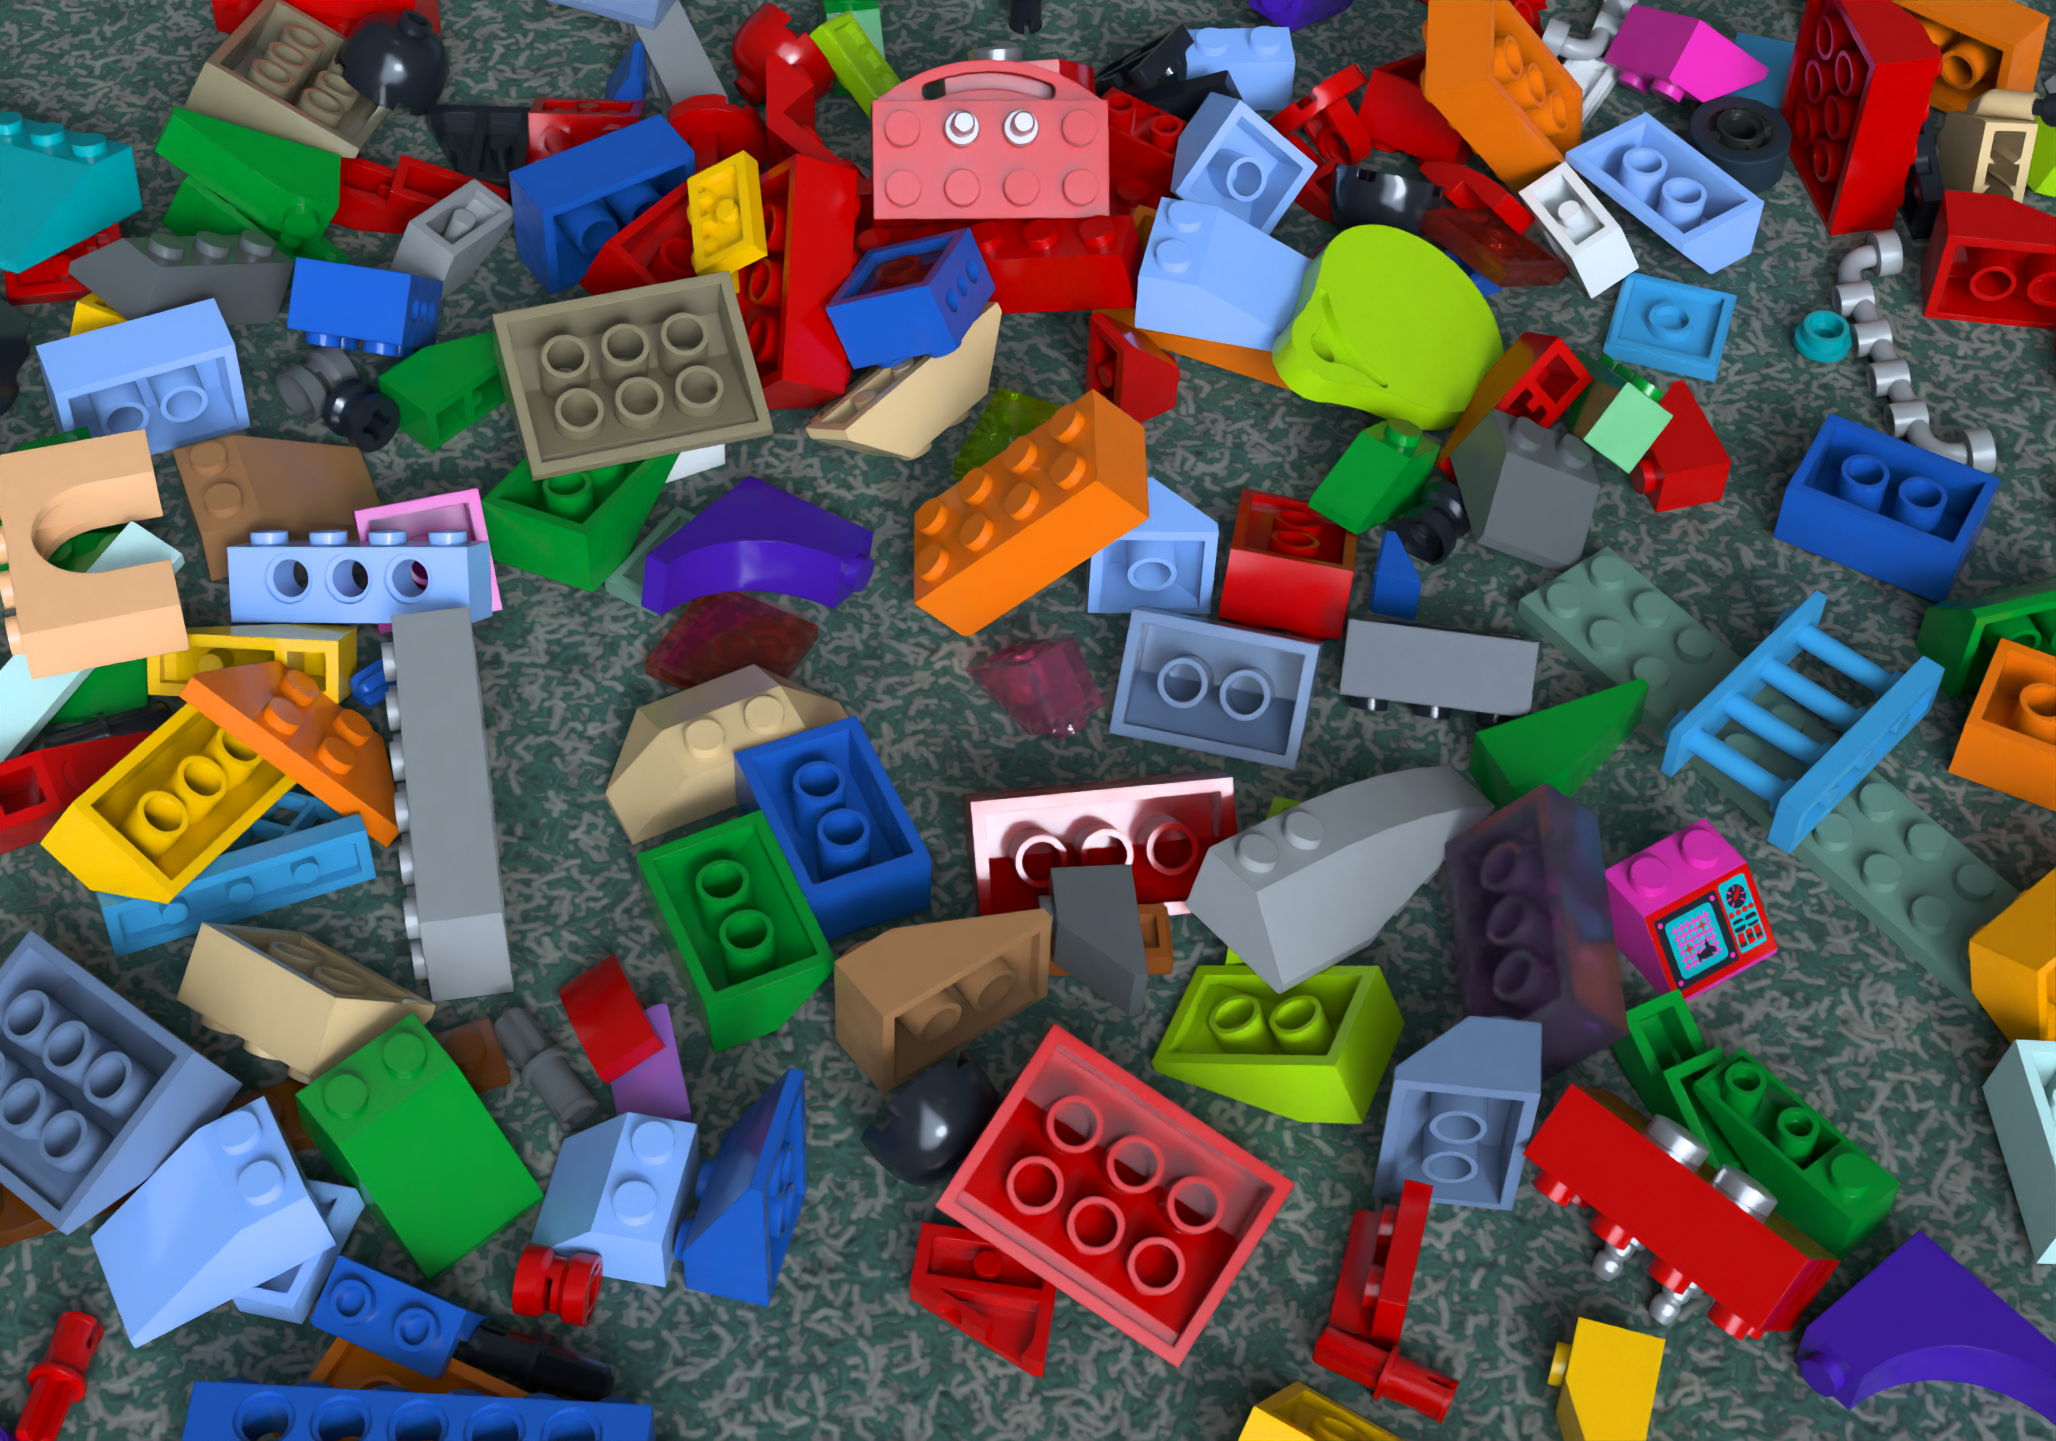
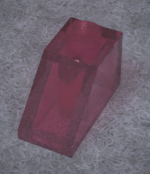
M1073 636L1014 642L966 669L968 675L1028 735L1051 734L1053 740L1066 738L1088 725L1085 716L1105 705Z

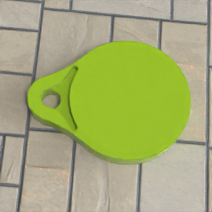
M1375 224L1359 225L1344 230L1312 260L1304 273L1295 310L1284 330L1275 339L1271 349L1273 364L1279 377L1292 391L1301 397L1315 402L1353 407L1387 420L1390 418L1407 420L1417 425L1421 430L1429 431L1444 430L1458 424L1485 374L1504 355L1502 339L1494 315L1483 295L1466 273L1442 251L1420 237L1398 228Z

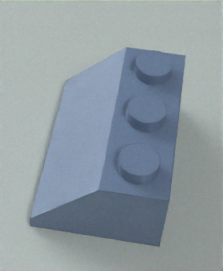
M1144 606L1132 608L1109 733L1296 770L1314 698L1324 642Z
M1468 1016L1394 1068L1373 1178L1372 1196L1401 1199L1405 1179L1434 1185L1430 1200L1433 1203L1512 1211L1526 1157L1523 1155V1152L1529 1145L1541 1096L1542 1023L1519 1021L1508 1016Z

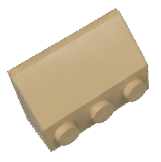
M207 922L201 923L177 996L178 1001L201 1014L199 1022L202 1025L218 1032L238 1035L245 1040L243 1048L246 1051L262 1058L282 1061L289 1066L287 1074L305 1084L315 1081L411 1013H414L420 1022L425 1025L432 1019L436 1005L304 932Z

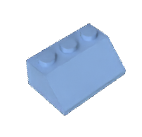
M1647 112L1566 152L1564 161L1708 273L1713 274L1751 253L1764 201Z

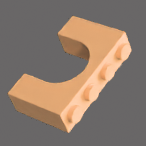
M145 429L0 455V520H2V526H0V565L9 564V570L0 572V591L5 610L16 608V616L5 618L12 656L25 654L32 680L190 649L171 559L98 573L71 572L55 567L47 562L57 548L83 532L129 523L131 520L134 522L163 516Z

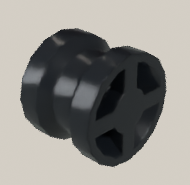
M356 378L345 380L337 385L329 394L323 411L325 425L330 431L338 436L348 437L353 446L365 452L377 451L388 444L398 429L401 415L399 406L393 399L384 394L376 393L369 384Z

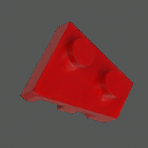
M922 1222L910 1281V1299L1031 1376L1043 1378L1058 1289L969 1229Z

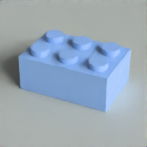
M214 298L36 346L58 434L86 426L91 438L145 429L150 454L153 455L251 427L235 344Z

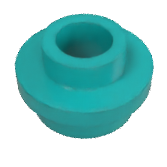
M1820 310L1808 314L1795 329L1793 342L1796 349L1806 358L1817 362L1831 363L1842 360L1848 355L1852 345V336L1849 331V324L1842 316L1831 311Z

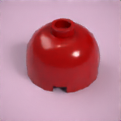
M764 2L748 16L736 33L731 46V62L739 77L733 84L750 105L756 107L760 102L766 105V57L774 51L790 65L797 64L809 74L815 85L816 103L835 87L836 83L832 82L836 78L834 70L811 37L805 31L798 36L793 30L785 27L792 18L774 4Z

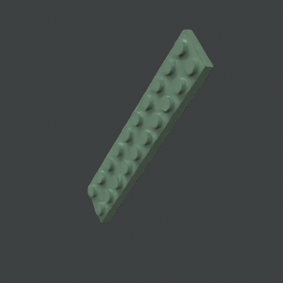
M1608 546L1519 599L1517 614L1603 689L1606 690L1643 677L1649 685L1641 722L1661 739L1666 727L1679 711L1684 709L1690 712L1743 661L1742 658ZM1769 684L1751 700L1820 745L1827 741L1834 745L1838 741L1836 737L1786 695ZM1733 719L1715 735L1716 738L1783 781L1789 778L1798 781L1806 773L1807 767ZM1694 755L1688 761L1764 829L1770 832L1775 814L1769 811V802L1698 756ZM1872 769L1805 837L1792 853L1972 1010L1977 1012L1983 1006L1971 992L1970 960L1967 954L1969 939L1972 938L1979 927L1990 923L2008 908L2020 892Z

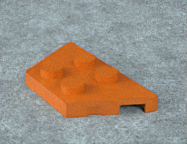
M279 660L195 673L178 696L339 814L344 817L360 814L367 834L386 848L399 834L394 802L396 790L383 737L372 729L370 723L361 714L351 709H344L322 693L316 682L307 674L298 670H291Z

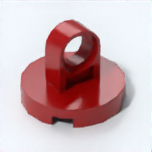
M1352 64L1313 88L1311 93L1297 103L1294 101L1267 123L1285 138L1304 128L1323 159L1329 161L1339 156L1347 165L1357 166L1371 155L1372 145L1365 127L1347 99L1368 84L1369 80L1358 64ZM1339 135L1346 142L1350 153L1346 151V148L1343 146Z
M706 94L689 97L674 104L668 110V123L695 152L696 172L704 165L709 168L743 150L758 162L759 174L763 171L768 157L767 130L765 122L751 106L745 103V110L737 105L727 104L726 96Z

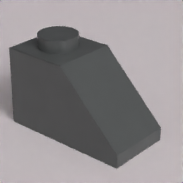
M1131 864L1050 868L1047 895L1036 897V909L1044 908L1052 917L1050 944L1053 963L1126 1014H1142L1148 970Z

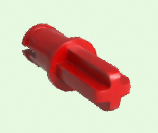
M67 1311L58 1317L44 1357L39 1364L31 1368L27 1376L28 1384L32 1391L15 1429L18 1441H56L71 1403L81 1401L87 1392V1382L85 1381L87 1369L104 1335L103 1325H96L97 1319L93 1316L78 1311Z
M1325 1327L1321 1331L1312 1352V1360L1315 1364L1374 1390L1371 1399L1378 1402L1382 1396L1397 1404L1399 1403L1413 1409L1441 1425L1460 1380L1454 1377L1452 1378L1441 1372L1434 1371L1399 1354L1401 1350L1399 1346L1394 1345L1390 1353L1334 1327Z

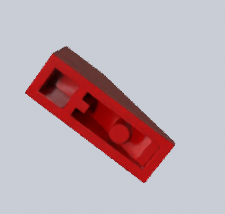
M1524 332L1485 374L1435 465L1452 484L1458 486L1449 455L1493 408L1515 417L1529 418L1537 425L1548 429L1594 378L1560 337Z

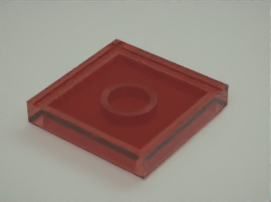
M1492 209L1426 210L1419 226L1420 229L1498 287L1556 286L1563 281L1569 270L1566 267L1567 264L1526 234L1522 233L1519 235Z
M737 591L699 597L693 601L645 661L646 675L682 691L752 664L788 679L818 640V625Z

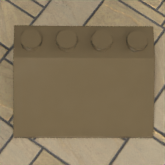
M263 0L205 62L183 107L185 110L331 152L345 158H356L392 111L360 94L341 76L346 66L343 62L336 65L334 58L346 36L283 0Z
M730 271L492 314L493 351L506 402L532 481L773 435L771 418Z

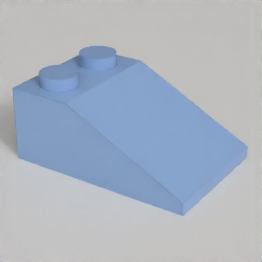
M1161 197L1138 275L1134 327L1271 351L1275 339L1284 330L1295 310L1304 273L1312 260L1218 206Z
M264 1096L197 1129L90 1237L128 1337L135 1349L235 1298L236 1295L243 1291L256 1287L322 1251L325 1252L337 1245L296 1152Z

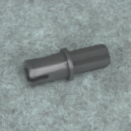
M513 1007L507 1010L504 1016L495 1021L494 1034L522 1071L520 1082L526 1089L536 1091L552 1112L563 1131L569 1132L596 1115L598 1112L596 1107H599V1102L591 1095L569 1065L570 1054L564 1047H555L528 1011L522 1010L519 1007Z

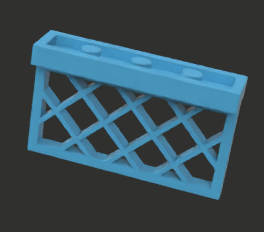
M290 790L169 904L94 891L116 958L198 933L202 922L231 923L377 877L367 831L360 814L344 817L315 795L310 797L291 792ZM278 808L300 813L290 826L268 821ZM318 818L332 821L312 827ZM254 837L269 840L247 847Z

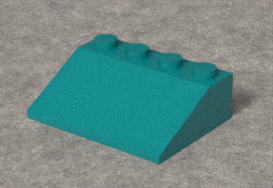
M0 112V269L19 274L114 225L116 222L143 210L131 145L107 140L105 135L100 133L84 134L64 129L62 124L56 122L41 123L25 119L17 112Z

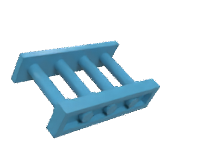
M1818 590L1799 608L1793 605L1789 606L1778 618L1772 633L1690 712L1684 709L1679 711L1666 727L1662 737V741L1667 744L1660 770L1662 773L1671 778L1696 755L1770 803L1769 811L1775 814L1767 841L1787 854H1790L1931 710L1945 670L1944 667L1923 655L1905 674L1900 671L1891 674L1818 629L1827 596ZM1804 649L1877 694V702L1870 709L1865 706L1856 709L1787 665ZM1769 684L1843 731L1842 737L1834 745L1828 741L1820 745L1751 700ZM1733 719L1807 767L1806 773L1798 781L1792 778L1783 781L1716 738L1715 735Z

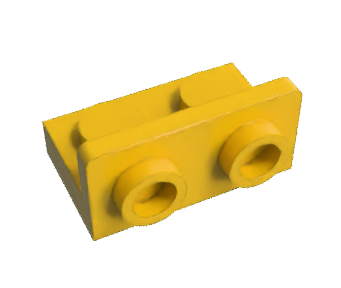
M744 150L687 179L689 194L687 216L692 226L694 252H692L691 261L693 268L698 276L730 271L736 294L740 292L738 270L768 255L758 162Z

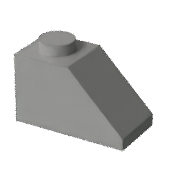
M474 178L409 221L389 271L414 274L444 281L441 300L472 276L513 224V207Z

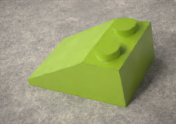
M1198 965L1151 1064L1157 1073L1298 1122L1363 1124L1405 1022L1379 966H1331L1278 994L1248 965Z

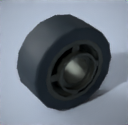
M1719 97L1702 103L1691 114L1685 142L1753 194H1757L1771 189L1782 178L1792 132L1787 120L1776 109L1758 100L1743 97Z

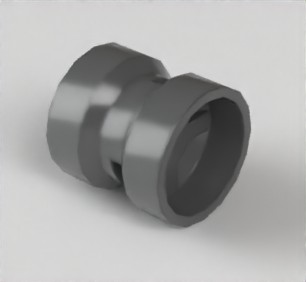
M320 345L308 353L306 363L303 365H291L278 374L275 381L278 393L289 410L300 415L313 408L311 413L302 418L312 424L323 417L327 398L337 385L345 380L353 378L360 380L356 368L342 350Z

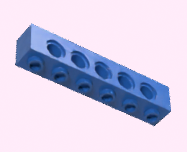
M229 1377L220 1382L194 1381L181 1440L257 1441L265 1434L279 1432L283 1434L274 1441H337L348 1436L359 1437L357 1441H656L653 1405L637 1404L630 1399L622 1397H608L598 1402L561 1400L554 1395L546 1393H532L523 1398L486 1396L481 1392L470 1389H456L447 1394L410 1392L405 1388L394 1385H381L371 1390L334 1388L329 1384L318 1381H305L298 1383L296 1386L259 1384L251 1379L242 1377Z

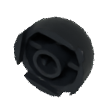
M404 10L402 13L395 11L377 12L362 18L344 39L334 58L336 65L341 62L344 63L346 67L341 76L360 94L391 110L395 109L398 102L412 105L414 107L409 115L414 116L426 115L427 107L430 104H437L450 74L447 50L442 40L432 30V23L425 16L412 10Z
M1335 163L1330 182L1329 206L1333 220L1342 231L1359 225L1375 224L1398 228L1422 239L1434 225L1440 210L1445 187Z
M967 1050L960 1051L957 1067L948 1057L919 1077L886 1106L894 1116V1119L881 1132L871 1122L863 1132L860 1141L875 1159L897 1179L913 1186L934 1187L952 1178L1000 1101L998 1092L985 1071Z

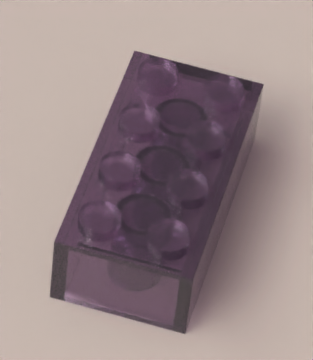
M1543 783L1444 844L1463 1017L1465 1019L1468 1016H1508L1519 1021L1542 1023L1541 1083L1629 1035L1597 816L1552 786Z

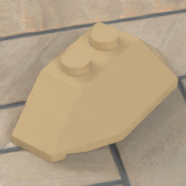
M987 302L981 310V316L973 322L961 340L962 344L954 352L939 358H931L928 354L910 357L896 366L885 369L879 368L877 364L873 365L845 389L844 395L830 401L813 416L810 424L805 428L809 437L872 456L899 457L901 460H912L924 455L931 449L932 441L948 427L964 421L969 416V409L988 393L1002 315L998 302Z
M752 664L637 708L605 792L606 800L631 844H636L737 805L734 753L848 718L839 702Z

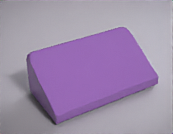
M667 1002L660 1003L645 1011L666 1047L610 1083L616 1116L632 1112L692 1123L690 1105Z

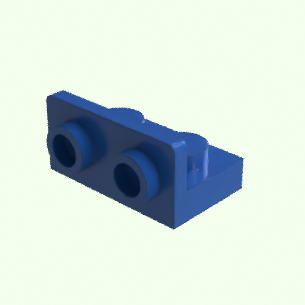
M339 1255L310 1322L318 1329L433 1379H441L446 1372L459 1340L469 1342L477 1326L480 1327L482 1320L494 1322L495 1319L370 1264Z

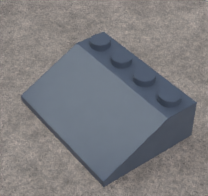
M29 930L0 968V1183L55 1228L69 1235L150 1178L197 1129L217 1120L243 1083L80 963L32 930Z

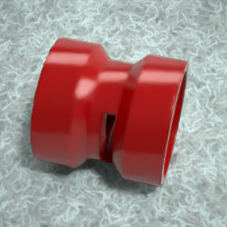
M529 1242L521 1254L516 1270L512 1292L513 1313L532 1318H539L544 1313L555 1314L565 1324L587 1328L601 1289L603 1275L602 1257L583 1252H577L571 1257L559 1256L550 1246Z

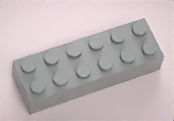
M460 607L392 615L393 642L381 643L386 682L397 681V685L389 686V692H385L390 731L401 730V733L393 734V741L390 742V754L394 781L406 780V783L397 784L398 792L394 793V802L399 833L410 831L409 834H402V845H399V859L403 885L415 884L413 886H406L407 898H403L408 940L412 939L411 952L415 980H429L432 1002L514 992L482 692L470 608Z

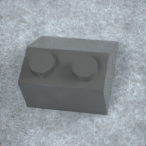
M1493 408L1449 455L1475 542L1545 568L1564 573L1580 562L1601 487L1592 462V453L1587 444L1574 435H1563L1539 426L1529 418L1515 417Z

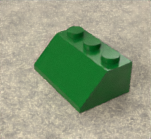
M2056 575L2034 583L2012 588L2001 587L1990 593L1959 600L1949 599L1927 607L1915 646L1922 656L1928 657L1945 668L1940 686L1949 699L1979 692L2001 637L2056 657Z
M762 809L636 854L645 904L714 1054L779 1030L834 971V961L836 959Z

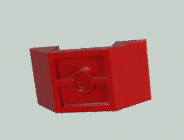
M773 51L766 57L769 170L796 153L858 170L857 193L860 196V211L855 221L854 230L873 228L871 176L865 180L860 169L847 158L839 159L823 145L815 129V85L813 80L801 66L797 64L790 65Z
M1112 87L1100 98L1108 100L1110 216L1133 215L1138 205L1158 210L1161 197L1176 198L1170 192L1178 138L1188 125V122Z

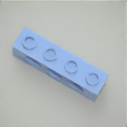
M288 530L251 531L250 542L227 547L231 623H392V615L460 607L470 608L471 622L474 623L493 616L489 541H467V530L429 531V541H407V530L368 532L369 541H348L347 530L310 531L309 541H289ZM415 560L425 567L428 574V585L425 591L415 585L411 576V568ZM296 561L300 562L308 573V585L305 590L296 583L293 575ZM355 561L361 563L367 571L368 584L365 590L358 587L354 582L352 567Z

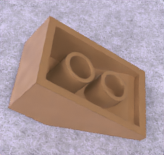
M230 435L172 450L182 497L211 581L229 577L227 547L250 542L251 531L288 530L289 541H309L310 531L347 530L348 541H358L351 510L381 505L360 449L357 447Z
M1044 908L898 927L891 928L870 941H861L852 945L844 952L841 958L834 961L836 1041L883 1094L887 1093L1047 996L1052 917Z

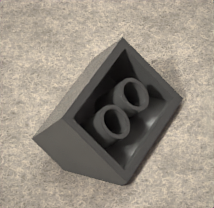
M244 230L241 235H219L209 231H200L196 236H173L167 233L155 232L150 237L122 238L70 262L68 273L128 321L214 298L226 326L267 324L277 318L295 261L276 248V242L270 236L254 230Z

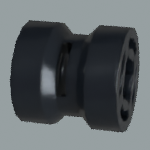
M1444 481L1430 483L1418 497L1416 507L1410 508L1396 524L1395 532L1408 554L1431 565L1441 564L1456 547L1457 539L1462 538L1469 531L1471 526L1459 487Z

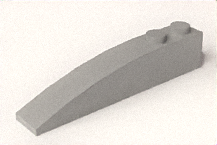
M1451 766L1413 768L1382 774L1348 784L1291 807L1208 848L1185 906L1276 993L1280 994L1368 947L1379 936L1387 921L1393 915L1397 916L1408 905L1415 891L1423 883L1427 884L1436 875L1443 861L1450 854H1455L1493 812L1495 805Z

